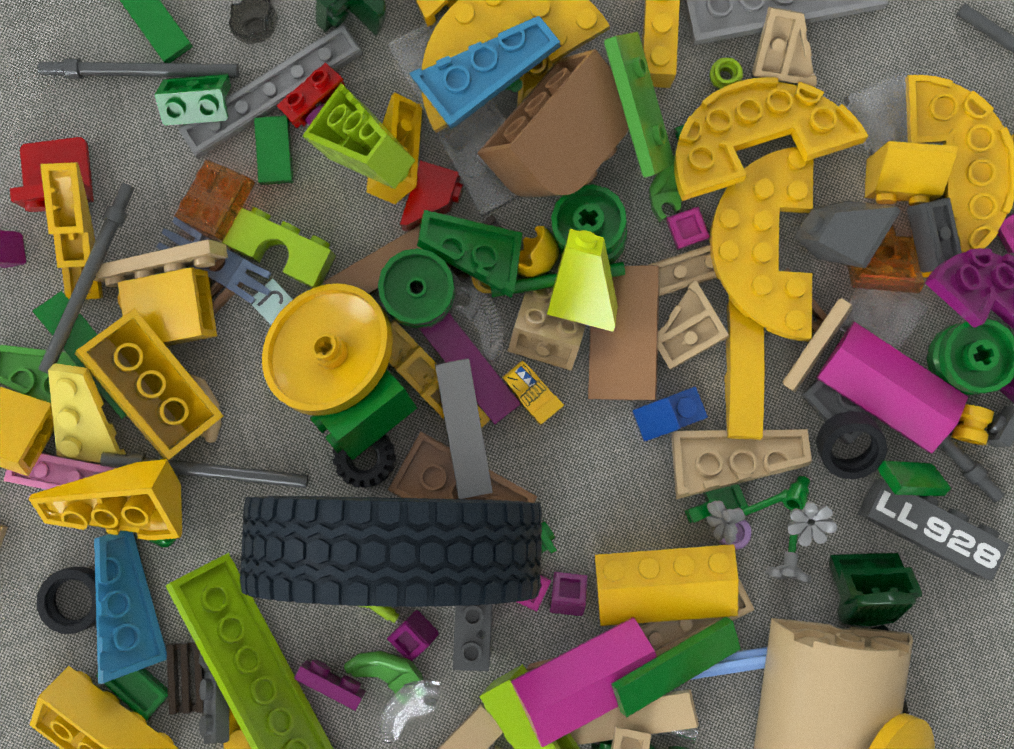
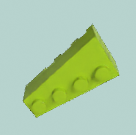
M342 83L339 84L302 135L329 160L393 189L407 177L410 167L415 162V159L369 108Z

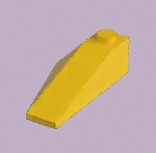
M167 459L135 462L33 493L28 498L45 524L85 530L88 525L106 528L107 534L118 535L120 531L137 533L138 539L143 540L176 539L182 535L181 483Z

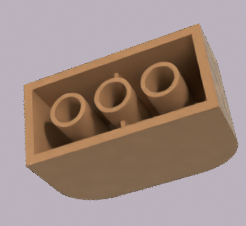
M596 49L561 58L477 154L503 184L517 196L534 198L575 193L596 177V170L604 161L610 159L616 153V146L629 130L612 69Z

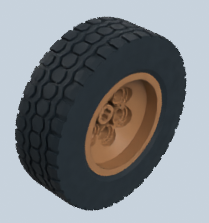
M329 496L246 497L243 508L241 590L245 595L261 599L347 606H470L534 599L538 597L541 586L540 503L509 500Z

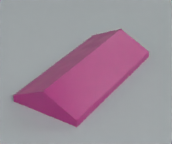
M856 322L851 323L816 377L928 453H933L957 426L968 400V396Z
M632 617L511 680V683L537 740L543 748L618 707L611 684L657 656L639 624Z

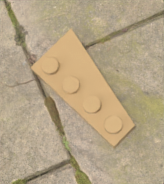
M808 429L763 430V438L761 440L727 438V430L673 431L671 435L676 499L806 467L812 462Z

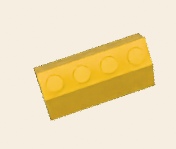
M135 308L75 352L78 359L86 368H89L90 373L163 459H171L223 417L219 409Z
M734 544L598 554L594 556L600 626L619 625L632 617L635 618L637 623L738 616L739 579Z
M70 666L38 696L29 724L60 749H178L168 735L156 732L147 725L146 720L140 714L130 712L123 707L114 694L108 691L103 692L93 684L91 678L86 673L76 671Z

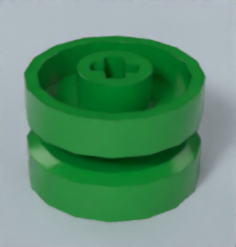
M589 184L584 185L575 193L563 195L556 202L551 219L553 235L558 243L561 257L570 229L590 231L596 236L604 237L609 264H613L621 256L627 242V220L625 207L615 193L606 187Z
M419 248L401 251L391 257L382 268L378 281L381 302L390 316L403 326L414 329L432 327L443 321L453 307L456 294L452 272L446 262L431 251ZM416 284L418 287L423 286V290L419 294H414L411 287Z
M986 319L984 324L975 328L967 321L950 325L937 333L930 343L926 359L928 369L931 373L966 396L998 391L1010 383L1014 377V336L1007 327L990 319Z

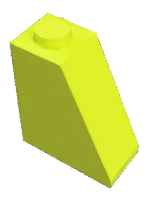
M570 229L552 290L547 315L613 332L618 305L604 237L596 236L590 231Z

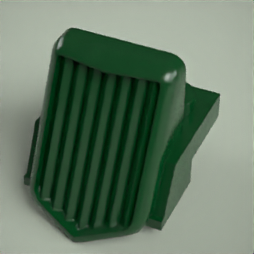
M384 0L316 1V24L324 32L332 26L335 28L339 27L348 17L349 13L347 11L349 10L373 34L377 35L382 30L387 16Z
M899 553L830 555L829 567L841 598L838 617L843 624L877 626L895 623L916 604L918 597H922L921 588L912 568L904 567Z

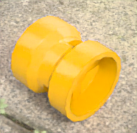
M965 404L959 419L960 424L953 429L951 437L971 444L986 445L989 434L984 429L987 428L988 424L992 423L994 411Z

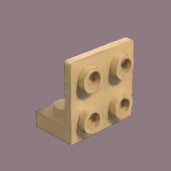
M553 287L525 292L508 352L572 370L586 325L547 315Z

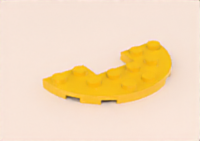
M458 0L449 8L435 27L424 53L422 70L437 64V60L446 56L451 58L469 50L468 47L480 41L485 43L498 37V33L537 16L542 18L560 41L561 47L547 57L551 64L610 30V25L603 14L589 0ZM422 93L428 119L435 133H438L448 127V125Z
M908 75L905 77L908 143L928 144L943 142V145L958 146V154L944 190L945 198L950 197L962 253L970 249L986 248L999 233L997 231L1004 222L1006 215L1010 213L1014 202V143L1009 130L1003 126L1000 119L993 112L994 108L975 91H969L953 83L952 80L937 76ZM912 235L913 279L929 277L933 271L921 272Z
M761 77L738 81L715 91L705 98L684 124L674 158L677 189L681 200L684 201L743 182L747 174L736 151L791 134L804 162L862 144L868 138V134L858 119L843 104L837 106L834 102L823 96L824 91L802 82H798L797 85L778 82V78Z
M791 147L772 152L752 162L744 168L747 174L745 180L726 188L717 205L711 224L710 254L718 280L720 279L728 293V299L746 318L750 317L758 324L764 326L768 332L778 336L809 342L812 339V273L779 271V213H810L813 209L814 159L804 162L798 148Z

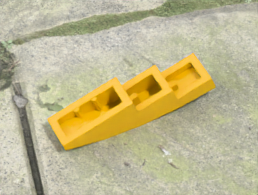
M77 162L40 164L48 234H53L57 268H62L64 292L66 297L70 299L95 243L87 196ZM93 281L86 299L103 298L102 283Z
M729 300L727 304V325L730 337L726 339L727 372L724 377L727 438L761 440L763 438L764 326L758 324L750 317L746 318Z
M393 319L390 322L393 345L389 363L444 419L434 365L437 363ZM478 406L482 428L491 419Z

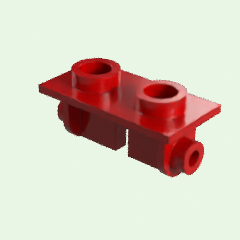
M325 62L276 106L288 117V120L296 129L301 125L305 127L307 124L305 120L317 108L316 104L319 101L321 104H326L340 83L346 86L343 82L344 79Z

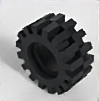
M386 434L371 445L375 448L378 458L374 467L369 470L358 469L344 449L339 453L333 449L335 457L332 460L333 465H336L338 476H341L344 482L350 483L354 487H372L385 481L395 467L394 462L396 461L394 444L391 443L390 438Z

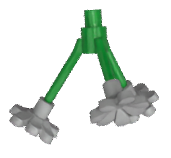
M798 476L796 482L792 483L789 489H785L775 496L743 509L738 507L733 510H727L720 500L713 501L707 505L708 511L712 515L707 516L706 519L711 527H716L713 532L715 539L720 541L724 538L727 544H731L736 541V534L738 533L736 523L743 521L747 515L778 502H783L784 506L792 511V521L788 524V532L790 534L788 552H784L783 565L767 567L765 573L776 579H786L788 577L799 580L801 583H811V575H806L797 567L798 553L795 552L798 534L799 544L802 546H809L812 538H814L816 543L823 544L827 541L825 532L835 533L837 525L833 520L828 519L832 516L833 512L827 505L818 508L815 502L808 501L810 480L805 476Z

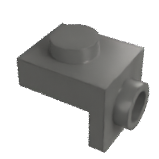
M1004 406L1000 414L993 417L992 423L987 426L989 431L987 443L994 447H1011L1014 442V406Z

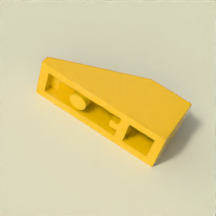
M395 92L391 95L382 124L415 159V162L410 167L407 177L395 189L368 177L366 193L392 204L398 203L417 185L423 107Z

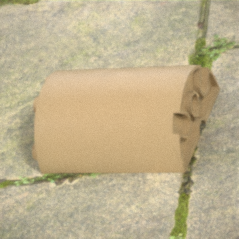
M771 618L754 749H869L883 726L903 712L913 646L911 634L859 627L840 629L830 624Z

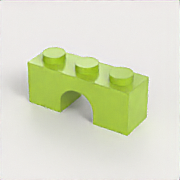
M242 207L239 208L222 242L223 244H226L231 250L259 263L270 247L275 245L286 246L289 258L283 272L288 277L311 288L322 285L336 257L329 249L330 243L314 235L309 240L299 235L301 231L299 228L285 221H282L281 225L269 221L271 215L256 207H252L251 211Z

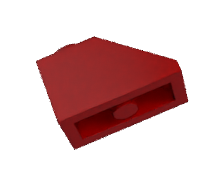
M420 160L417 172V185L410 191L400 222L403 231L409 232L419 226L424 210L446 214L451 211L453 202L459 203L464 184L460 183L459 172Z

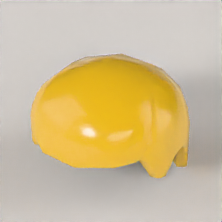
M538 225L535 227L537 233L535 238L525 237L523 239L524 249L520 251L517 274L524 278L537 277L547 273L559 257L558 243L545 226Z

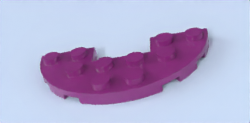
M985 248L970 249L942 262L927 278L925 284L974 328L984 324L990 310H992L1014 330V256L1010 254L1000 256L992 253L991 249Z

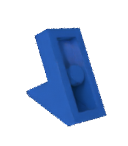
M696 386L632 410L644 442L708 418Z

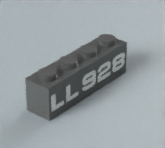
M884 479L874 480L857 515L977 578L988 581L993 580L1010 545L998 538L1000 535L998 531L982 524L976 527L968 523L970 517L955 509L949 508L947 512L937 506L939 501L931 496L895 495Z

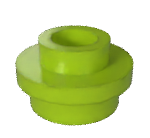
M733 58L718 59L710 69V81L717 89L741 81L743 78L742 67ZM727 71L731 75V79H723L720 76V72Z

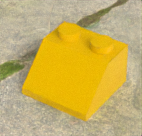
M888 141L866 160L864 198L876 199L878 204H894L897 201H909L910 206L936 200L944 193L958 154V146Z

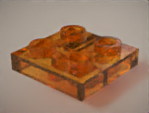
M206 159L198 170L196 178L186 196L181 200L174 217L223 241L256 182L245 175Z
M894 225L891 226L866 268L847 265L852 288L920 293L924 286L912 237L897 236Z

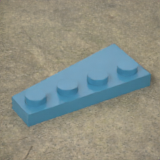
M537 16L498 33V37L485 43L480 41L469 46L467 51L451 58L446 56L437 60V64L424 70L419 68L410 72L409 75L452 130L560 48V41L542 18Z
M120 531L118 535L108 534L94 539L98 684L106 683L167 660L165 644L133 532Z

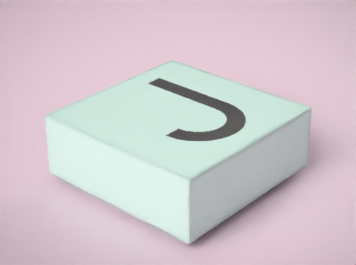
M273 278L265 285L266 288L271 290L270 294L267 296L260 292L256 293L253 296L256 301L252 304L270 325H272L282 309L293 300Z

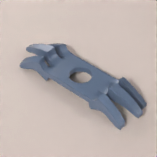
M174 217L172 222L195 237V240L191 242L165 228L162 231L163 235L179 246L209 239L176 217ZM160 242L156 246L160 250L170 248ZM228 249V258H225V265L221 270L211 271L209 267L197 268L208 271V277L251 304L256 299L237 286L239 282L267 296L271 292V290L245 273L249 269L269 279L271 272L249 262Z

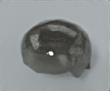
M242 0L238 4H231V17L228 24L235 38L245 44L252 45L263 42L272 36L278 25V16L271 0Z

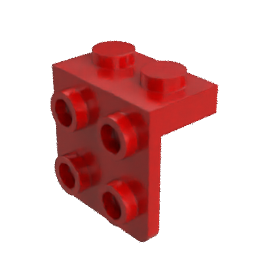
M73 137L27 143L20 147L23 186L10 188L11 202L25 208L27 212L46 211L40 164L75 162L79 164L88 203L94 202L89 150L85 139Z

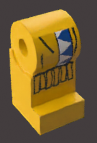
M523 360L502 377L514 392L515 397L539 425H542L564 406L558 397L549 390Z

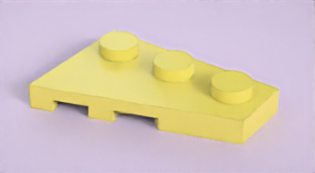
M54 363L48 369L57 456L100 463L103 452L126 455L124 449H119L115 440L117 432L113 423H108L101 408L104 403L89 368Z

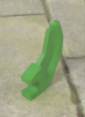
M674 164L657 173L649 187L651 210L659 223L666 218L665 213L662 211L663 205H670L674 213L679 212L681 209V197L675 181Z
M384 651L359 653L344 664L346 673H351L353 677H378L388 683V687L400 699L406 698L408 694L406 684H413L416 687L417 695L423 694L426 690L422 673L408 658Z

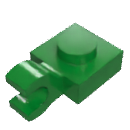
M739 484L704 492L703 494L707 502L689 508L684 512L688 522L695 523L712 515L708 511L707 505L713 501H722L727 510H733L738 507L743 509L748 507V504Z

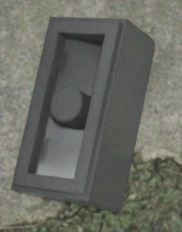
M950 197L907 208L921 272L933 271L945 260L962 253Z

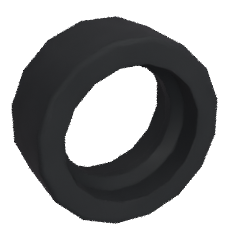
M848 411L836 414L823 424L816 439L818 453L825 467L830 473L843 479L854 480L875 472L885 461L888 451L886 438L880 427L872 417L862 412ZM848 432H867L871 437L870 446L863 454L856 458L839 459L832 454V445L839 437Z
M70 567L51 574L42 583L37 594V611L41 620L49 629L60 634H76L96 625L94 570L87 567ZM68 580L83 582L89 588L92 596L90 612L79 620L66 619L59 612L56 605V592L59 586Z

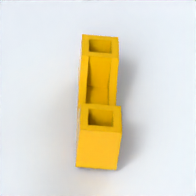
M645 0L641 43L654 87L671 88L676 76L680 0Z

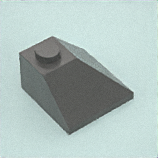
M844 201L815 208L804 219L795 238L817 259L866 268L901 210L895 206L855 201Z

